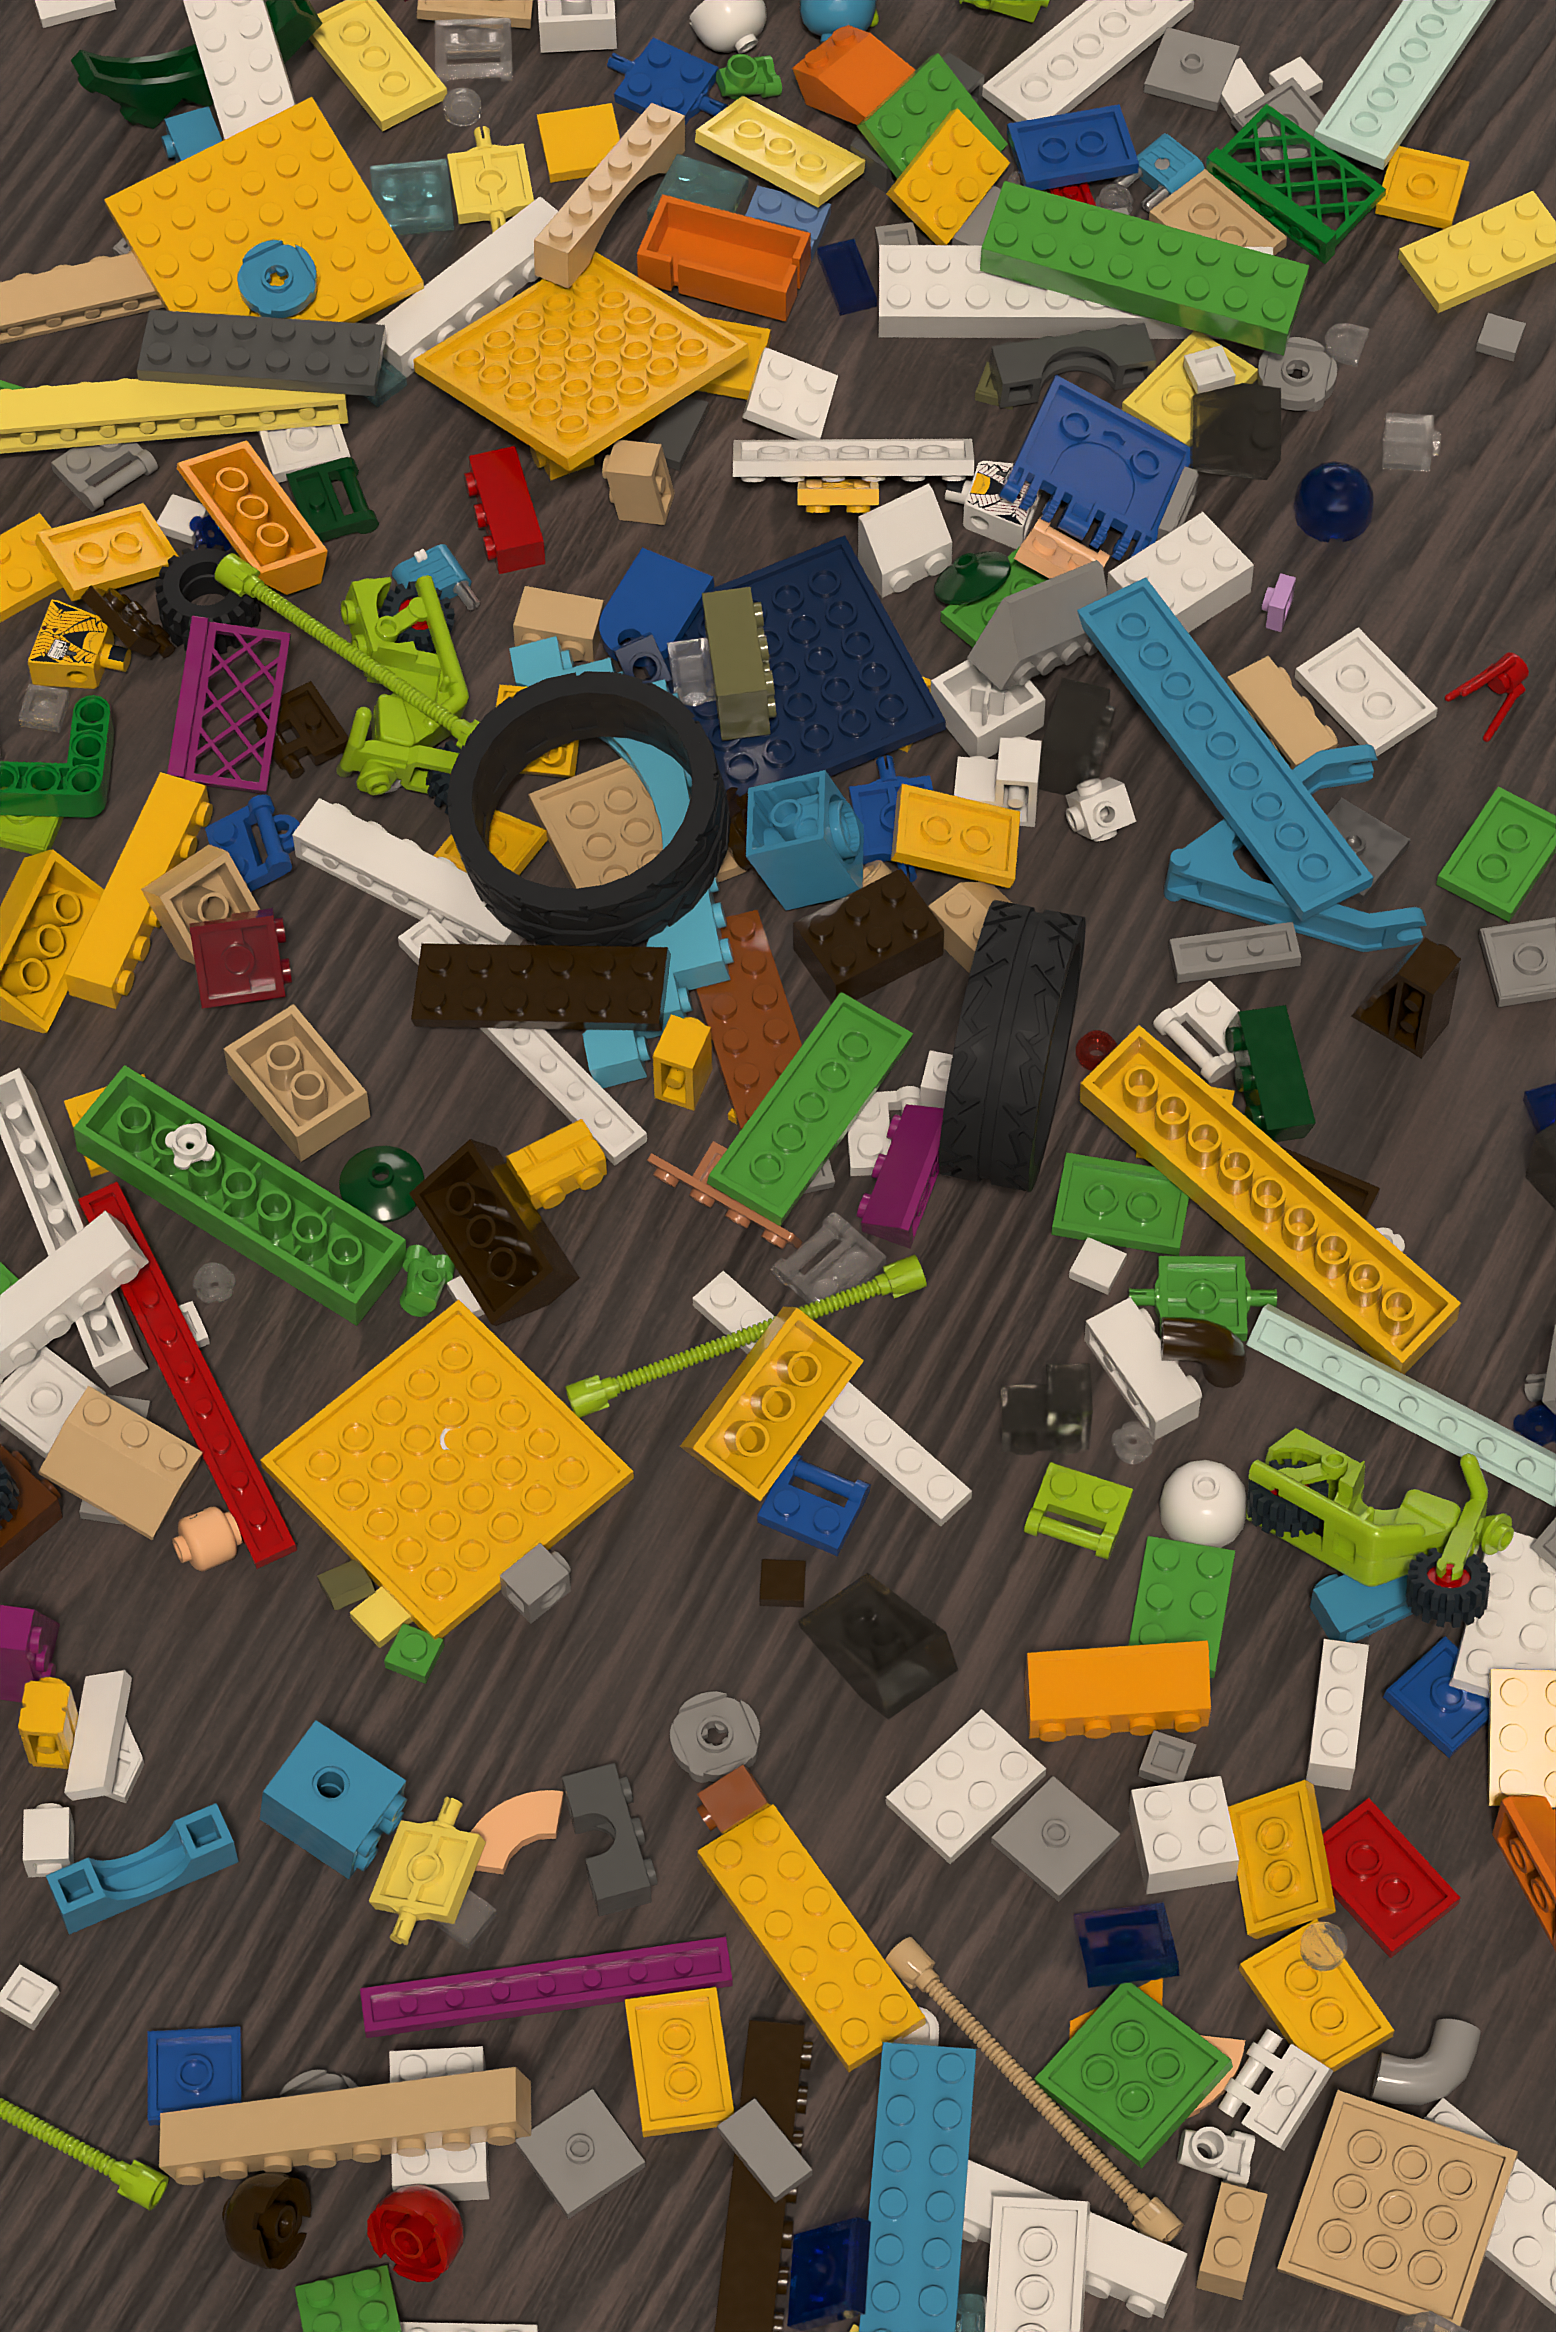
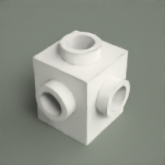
M1111 777L1103 780L1099 778L1086 780L1077 785V791L1065 795L1069 808L1066 809V817L1070 827L1074 832L1091 840L1104 841L1117 835V829L1136 822L1125 784Z

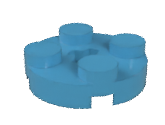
M270 240L251 248L242 259L243 264L237 276L239 292L244 303L252 311L258 313L260 317L287 318L305 309L316 298V267L311 256L302 247L296 244L295 247L285 245L280 240ZM277 272L280 277L287 275L288 278L284 280L283 285L272 286L269 284L271 282L270 275Z

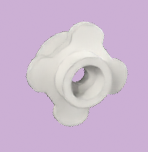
M199 1123L182 1125L175 1131L168 1133L165 1138L166 1146L172 1149L174 1153V1165L179 1169H188L192 1163L200 1160L210 1161L214 1157L215 1149L207 1142L206 1128ZM193 1144L194 1147L192 1149H187L186 1145Z

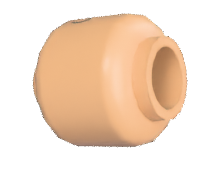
M208 1507L183 1517L178 1524L179 1536L172 1539L179 1560L182 1563L189 1561L199 1571H206L234 1559L237 1553V1546L242 1544L241 1534L230 1512L223 1513L217 1507Z

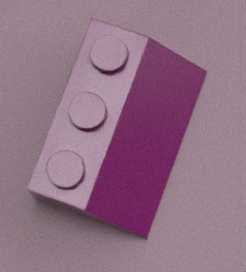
M906 1104L901 1116L894 1114L886 1138L892 1140L887 1155L882 1153L878 1155L871 1177L877 1179L872 1195L864 1193L856 1217L862 1219V1232L911 1249L940 1172L939 1146L944 1108Z

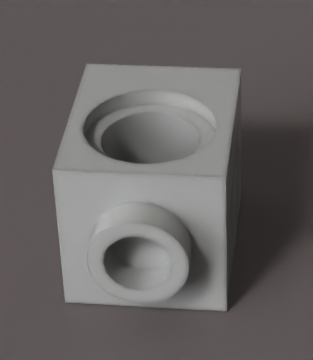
M539 1543L500 1575L502 1595L531 1624L571 1592L570 1566L558 1552L550 1553Z

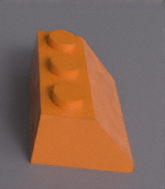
M1510 1796L1501 1801L1492 1835L1556 1952V1809H1552L1546 1796Z

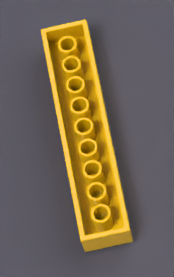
M1140 1025L1081 1082L1080 1102L1375 1360L1405 1374L1457 1321L1461 1302Z

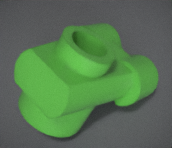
M736 54L730 57L727 67L718 69L716 72V81L722 97L728 96L731 99L737 100L741 96L760 94L762 98L780 96L782 93L781 79L775 73L773 59L770 55L751 58L745 54Z
M411 1245L406 1250L403 1268L408 1272L407 1283L399 1301L401 1307L407 1313L417 1317H424L436 1308L444 1285L453 1279L455 1266L448 1255H432L421 1245Z

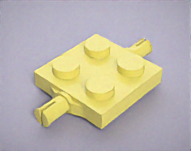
M483 126L484 139L482 138L480 127H477L473 132L477 147L466 152L447 154L458 223L490 221L493 233L506 223V218L514 217L534 201L524 144L509 146L492 145L490 129Z
M449 1797L444 1798L437 1821L421 1824L400 1821L371 1893L369 1903L376 1910L397 1913L399 1915L393 1932L390 1935V1939L398 1944L408 1945L416 1921L429 1919L451 1924L455 1923L486 1844L479 1834L459 1831L454 1827L459 1811L463 1806L460 1801L451 1798V1800Z

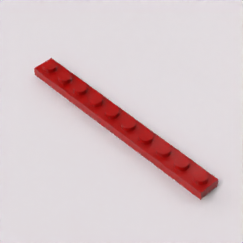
M114 1182L79 1198L80 1208L88 1224L104 1211H107L124 1224L149 1261L148 1264L139 1270L133 1280L121 1284L119 1288L198 1450L203 1452L202 1458L228 1511L232 1514L238 1525L241 1538L256 1569L297 1551L296 1544L118 1182Z

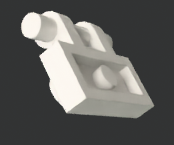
M1266 2029L1258 2044L1253 2042L1246 2054L1250 2057L1236 2079L1230 2078L1224 2090L1227 2093L1218 2108L1234 2117L1243 2102L1249 2105L1251 2108L1242 2124L1284 2151L1332 2075L1333 2070L1293 2044L1289 2046L1282 2059L1273 2055L1283 2038ZM1266 2066L1274 2072L1258 2095L1251 2091Z

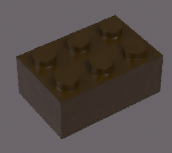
M900 868L794 922L793 950L832 1005L840 992L854 1000H858L943 956L944 928Z

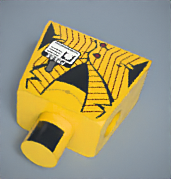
M52 599L28 659L32 684L95 689L101 682L105 668L123 672L127 671L131 660V650L127 647L114 645L113 631L99 616Z

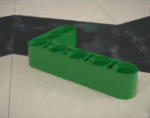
M96 695L85 696L75 704L67 763L0 761V788L8 787L0 790V815L87 818L94 817L105 809L114 743V727L110 705L104 698Z

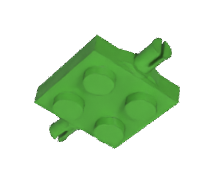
M1158 1256V1279L1155 1283V1288H1129L1128 1298L1131 1297L1136 1306L1155 1307V1312L1159 1318L1160 1340L1162 1317H1188L1205 1319L1226 1326L1242 1341H1247V1317L1251 1306L1264 1307L1270 1304L1277 1307V1289L1250 1288L1245 1271V1256Z

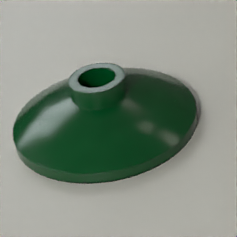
M995 551L964 554L958 557L952 565L939 575L934 585L935 594L941 602L950 605L966 604L984 598L997 590L1007 580L1011 572L1010 561L1006 555Z
M374 1146L355 1154L346 1163L339 1180L340 1195L343 1201L379 1223L393 1222L405 1217L417 1207L409 1193L424 1180V1174L418 1161L408 1152L393 1146ZM380 1174L388 1175V1177L382 1181H378L373 1178Z

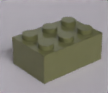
M751 587L702 593L706 640L721 739L724 741L770 734L769 718L777 717L773 675L769 667L767 638L764 635L761 602L753 603Z

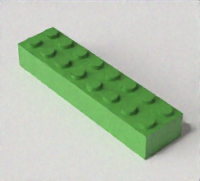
M1004 181L981 248L980 271L1284 356L1306 288L1309 265Z
M125 1065L73 1128L76 1148L79 1153L356 1326L403 1267L406 1255V1239ZM199 1123L206 1128L207 1142L215 1149L214 1157L210 1161L200 1160L192 1163L188 1169H179L174 1165L175 1156L172 1149L166 1146L165 1138L168 1133L175 1131L182 1125ZM193 1144L186 1145L187 1149H192L194 1147Z

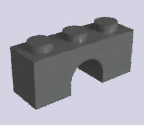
M615 1763L563 1776L564 1797L575 1835L597 1830L608 1834L614 1840L611 1848L605 1853L585 1859L587 1877L598 1916L652 1903L651 1886L658 1884L651 1858L643 1860L639 1845L645 1844V1837L639 1817L631 1819L627 1804L634 1803L627 1776L619 1778Z

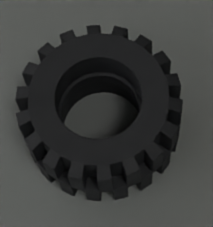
M207 544L198 545L199 549L193 551L188 547L181 550L182 556L177 557L173 555L168 559L169 567L162 566L159 571L160 580H156L155 589L160 621L162 622L163 629L170 635L171 642L177 647L184 644V650L187 651L192 616L209 618V622L251 628L258 626L260 621L259 612H261L260 600L252 598L247 594L240 597L215 580V571L221 560L230 553L239 556L233 549L225 552L224 546L216 544L214 549L207 548ZM207 594H217L225 597L223 600L212 605L191 603L196 598ZM217 634L215 650H218V654L227 653V647L233 646L235 649L241 646L234 636Z

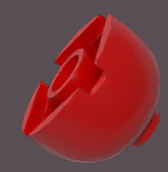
M407 2185L391 2192L380 2201L367 2220V2235L380 2259L386 2253L396 2263L392 2270L398 2275L415 2282H431L437 2279L441 2273L445 2272L456 2258L463 2245L464 2226L458 2209L443 2193L426 2185Z

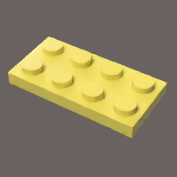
M345 0L317 14L323 24L313 33L309 40L382 132L448 98L445 85L376 0Z
M741 96L696 129L695 143L818 208L862 175L865 170V159L745 96Z
M1531 191L1400 248L1398 259L1436 312L1440 313L1555 263L1556 221L1534 191Z

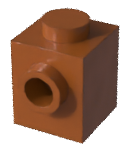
M741 1765L699 1792L697 1795L703 1804L696 1809L710 1831L718 1827L721 1833L725 1834L771 1806L748 1767Z

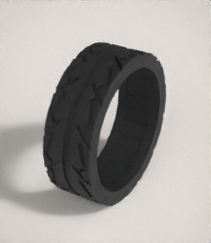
M584 671L576 676L575 672L546 678L518 691L513 699L508 697L484 716L468 736L465 746H462L452 768L447 796L451 834L468 876L480 900L487 903L485 907L504 927L526 940L535 939V944L627 947L661 933L667 925L669 927L672 926L697 905L711 887L714 877H717L726 856L731 818L726 789L713 747L701 723L692 719L695 715L676 696L653 683H642L644 679L617 672ZM604 736L629 738L650 744L673 757L692 778L689 806L684 821L671 842L646 865L628 876L604 885L575 889L549 887L529 881L504 867L488 849L490 823L497 803L510 782L535 759L551 749L575 740Z
M999 900L992 901L976 946L951 1061L939 1146V1171L941 1175L977 1182L982 1181V1178L989 1179L992 1185L1027 1192L1033 1190L1049 1139L1066 1062L1082 969L1086 932L1085 917L1046 909L1043 913L1035 912V908Z

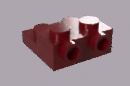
M273 908L233 913L231 918L189 924L202 1009L286 997L284 984L292 983L289 958L280 959L278 943H286L283 917L274 919Z

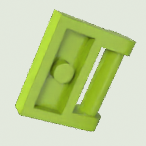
M1050 1462L1034 1505L1029 1512L1024 1533L1036 1537L1041 1533L1096 1551L1095 1556L1109 1560L1130 1505L1133 1489ZM1049 1511L1104 1529L1102 1534H1098L1046 1517V1513Z

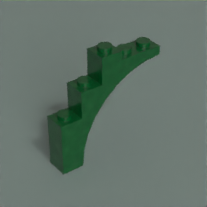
M309 0L266 1L284 64L323 24ZM196 44L158 55L131 58L101 56L79 50L71 59L78 73L77 79L81 86L90 93H101L120 104V112L123 117L135 125L139 123L154 129L182 99L187 103L195 102L205 107H210L214 103Z

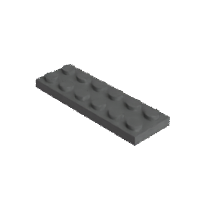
M149 310L137 366L138 380L376 396L386 340L385 325Z

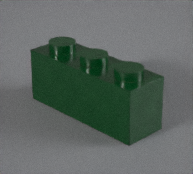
M1286 1005L1238 1011L1226 1028L1225 1041L1228 1051L1230 1053L1234 1052L1237 1064L1235 1082L1238 1090L1244 1092L1247 1104L1245 1117L1274 1142L1305 1138L1316 1124Z

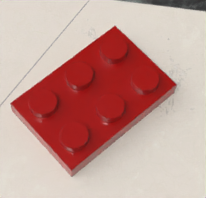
M1370 1798L1322 1834L1333 1896L1390 1959L1459 1904L1461 1897Z

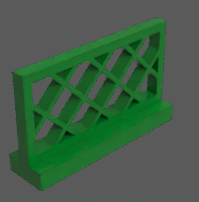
M1268 104L1221 150L1216 147L1206 159V170L1285 236L1324 264L1335 255L1336 246L1386 195V189ZM1268 119L1280 128L1281 136L1258 138V128ZM1303 144L1310 149V157L1288 159L1287 145ZM1282 146V160H1260L1259 147ZM1254 148L1256 162L1240 163L1231 156L1238 149ZM1332 165L1340 172V179L1318 180L1317 177L1318 166ZM1312 168L1313 181L1290 183L1289 169ZM1284 169L1285 183L1269 184L1262 179V171ZM1363 187L1371 194L1365 201L1348 202L1346 188ZM1341 188L1342 203L1320 204L1319 190ZM1314 191L1315 205L1299 206L1292 201L1291 192ZM1344 212L1345 221L1336 231L1322 222L1321 214Z

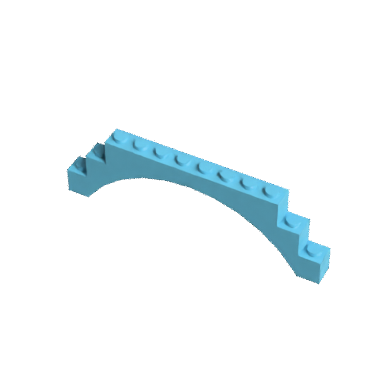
M557 636L509 648L517 686L529 687L546 678L575 672L576 676L584 671L616 672L611 658L575 667L570 650H562ZM665 679L652 682L670 693ZM674 693L673 695L680 700L679 694ZM598 737L609 744L636 772L652 798L661 824L664 849L671 842L684 821L691 799L692 778L690 774L673 757L650 744L629 738ZM714 877L711 887L690 912L669 927L667 925L661 933L648 939L646 947H668L671 953L662 1031L586 1030L582 1034L589 1071L593 1079L602 1088L646 1078L647 1073L644 1061L651 1060L647 1039L662 1035L671 1014L685 1018L687 1017L686 1012L693 1011L689 990L731 980L728 964L734 962V956L729 939H722L720 928L727 926L726 917L721 902L715 903L713 892L720 891L717 877Z

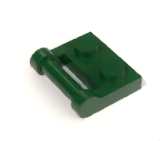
M351 457L340 458L286 474L287 484L296 508L321 542L355 532L368 534L379 526L375 512L368 507L357 478L359 473L355 460ZM331 481H342L354 513L344 516Z

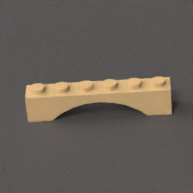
M654 103L647 107L534 239L535 276L568 289L589 265L606 226L627 195L649 176L667 173L685 152V115Z

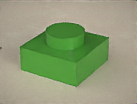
M403 1623L384 1660L385 1668L426 1684L445 1647L444 1639L438 1637L434 1640L427 1632Z

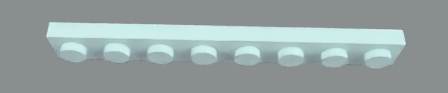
M1270 1304L1262 1308L1247 1341V1346L1459 1457L1467 1453L1476 1456L1480 1468L1556 1507L1555 1453Z

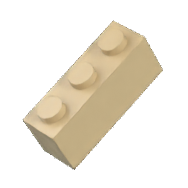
M1269 656L1227 677V685L1291 769L1297 767L1316 752L1337 748L1338 741L1333 730L1327 725H1322L1315 716L1310 701L1305 696L1300 697L1293 688L1286 670L1282 667H1277Z

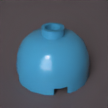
M800 0V15L809 31L821 36L820 43H823L832 36L835 30L850 25L866 31L872 23L877 0Z

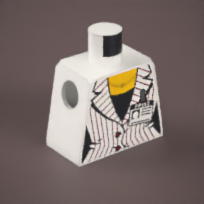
M982 461L978 463L972 481H948L945 500L964 504L963 526L966 529L1014 549L1021 546L1029 532L1043 490L1039 488L1034 504L1027 511L1020 508L1019 504L1030 484L1029 482H1024L1013 504L999 497L998 494L1013 463Z

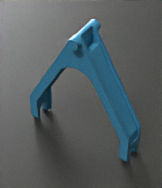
M1356 745L1316 752L1292 770L1312 795L1319 789L1363 783L1371 780L1374 773L1371 761L1378 759L1372 745ZM1225 819L1185 848L1176 849L1170 855L1163 890L1165 898L1169 901L1176 902L1185 899L1269 925L1293 922L1296 933L1360 952L1416 944L1423 939L1420 927L1427 926L1422 909L1417 907L1369 914L1335 904L1301 921L1275 885L1253 879L1240 869L1233 853L1244 844Z

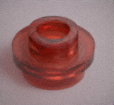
M1090 1031L1078 1041L1076 1058L1081 1066L1093 1071L1117 1047V1043L1104 1031ZM1099 1050L1104 1055L1095 1056L1090 1054V1052Z

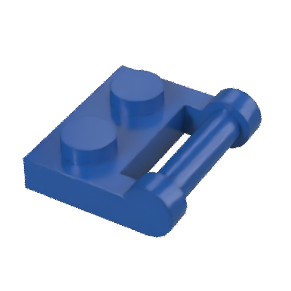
M257 795L251 798L247 806L205 827L209 844L228 851L250 892L287 874L292 869L288 853L283 851L272 816L275 808L271 797L268 795ZM258 823L268 856L263 864L251 829V825Z
M796 1453L774 1482L757 1515V1521L764 1526L838 1557L866 1502L871 1484L859 1479L856 1482L850 1481L803 1461V1456ZM795 1477L848 1498L845 1507L792 1486Z

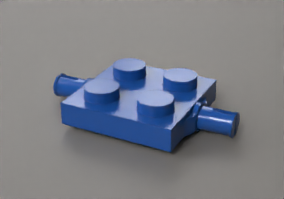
M654 37L642 54L634 61L617 55V53H612V57L608 60V68L625 75L624 80L614 92L615 102L639 114H642L651 103L685 115L686 125L690 118L701 110L716 116L727 107V104L709 97L710 89L716 82V72L719 67Z
M886 755V766L884 756L876 760L880 779L870 784L849 787L851 807L864 825L863 865L876 860H882L883 862L891 861L897 792L901 784L933 791L930 775L914 778L896 776L894 759L889 755ZM897 862L898 869L901 868L906 876L908 871L910 882L917 879L914 866Z

